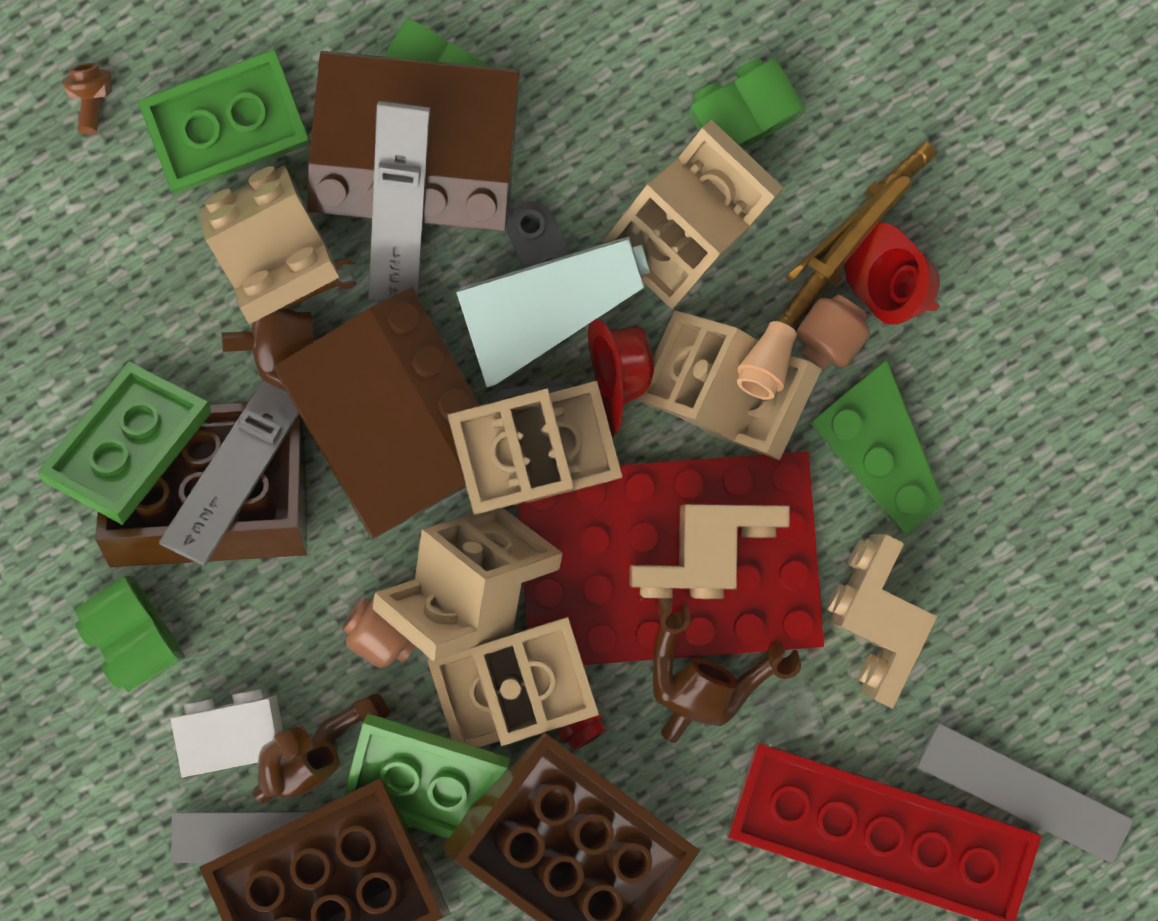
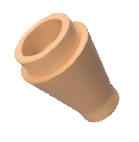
M777 321L769 323L765 333L737 368L739 373L737 384L743 391L760 399L771 400L776 392L784 389L791 351L797 336L796 331L792 327Z

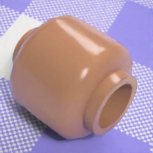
M836 294L833 299L820 298L813 305L796 331L799 342L805 346L801 356L824 371L829 364L839 368L848 366L870 335V329L865 322L868 315L856 304Z
M374 596L369 600L362 597L354 606L342 627V630L347 633L346 646L378 668L389 666L395 659L404 663L414 650L415 645L373 610Z

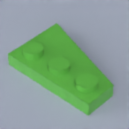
M887 360L883 361L810 422L903 535H907L944 504Z

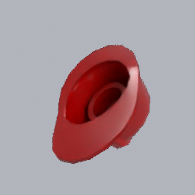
M879 222L844 264L846 280L854 293L885 324L898 325L922 315L926 311H936L940 307L936 301L940 288V276L934 263L926 258L917 246L892 224Z
M595 319L589 323L588 348L594 368L595 381L598 383L611 436L613 437L618 433L621 425L623 405L642 396L651 385L654 375V363L646 333L642 328L608 329L601 319Z

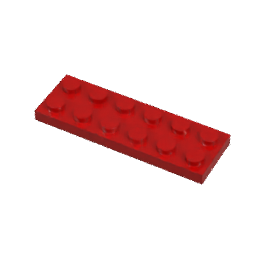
M757 741L727 832L729 839L980 921H1016L1042 835Z

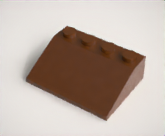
M321 50L309 155L307 212L372 218L377 103L382 101L430 108L423 223L505 231L510 211L520 70Z
M412 287L367 309L274 365V371L372 540L467 488L448 415L479 407L480 404Z
M249 402L209 405L212 411L123 525L97 512L95 540L110 568L195 562L160 545L159 541ZM300 415L209 561L307 555L308 510L303 419Z
M543 733L471 807L442 847L454 862L535 921H651L700 852L698 848L546 733Z
M382 778L199 867L222 921H438L451 914L429 864Z

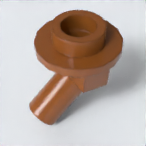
M84 63L70 68V75L62 80V85L66 90L68 98L81 99L78 132L86 135H95L98 128L101 97H106L112 92L111 74L108 70L99 69L97 63Z

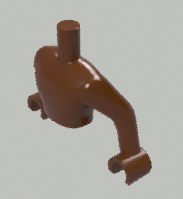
M339 258L333 261L336 270L344 264H356L347 258ZM336 279L253 322L251 331L221 332L222 352L253 351L260 377L267 383L286 391L273 369L274 365L314 342L311 312H299L285 307L300 303L336 286L344 289L352 288L357 282H340Z
M661 598L657 604L661 626L656 637L653 653V694L659 704L674 712L661 730V735L669 742L676 743L691 721L715 726L725 725L734 718L751 693L771 675L774 674L778 678L788 679L796 676L801 669V661L797 650H793L788 657L783 658L782 644L773 643L768 648V657L742 674L737 680L725 668L699 658H694L684 670L673 675L677 633L685 631L690 625L688 605L684 604L678 612L671 613V598Z
M378 693L370 695L366 699L356 701L348 709L326 719L319 726L312 740L302 725H296L287 731L275 734L273 736L274 739L262 746L259 753L258 785L253 790L256 800L265 804L274 797H296L322 785L338 769L340 764L338 754L334 748L336 738L360 721L363 723L367 713L384 719L390 716V711L382 696Z

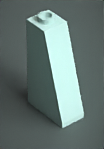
M630 236L461 287L456 293L486 387L498 384L644 288L642 275L649 274L650 269L642 244L633 247Z

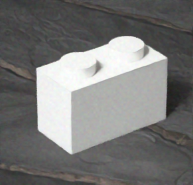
M255 689L233 694V704L214 707L213 698L183 704L185 713L170 718L181 777L257 763L262 746L272 741L275 734L283 731L277 696L263 697L262 690Z

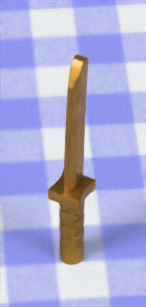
M924 141L898 167H895L887 177H884L878 184L874 181L867 187V190L863 193L869 199L797 264L785 278L791 283L809 266L808 264L813 257L817 259L832 246L887 183L903 176L913 178L918 174L920 169H923L926 164L930 163L937 156L935 148L930 143Z
M903 176L887 183L844 231L821 261L815 257L812 258L808 265L814 272L811 273L808 280L805 281L802 288L796 293L783 314L776 320L777 322L784 323L795 329L796 324L801 321L830 281L837 286L842 279L837 274L881 219L912 186V181L909 177Z

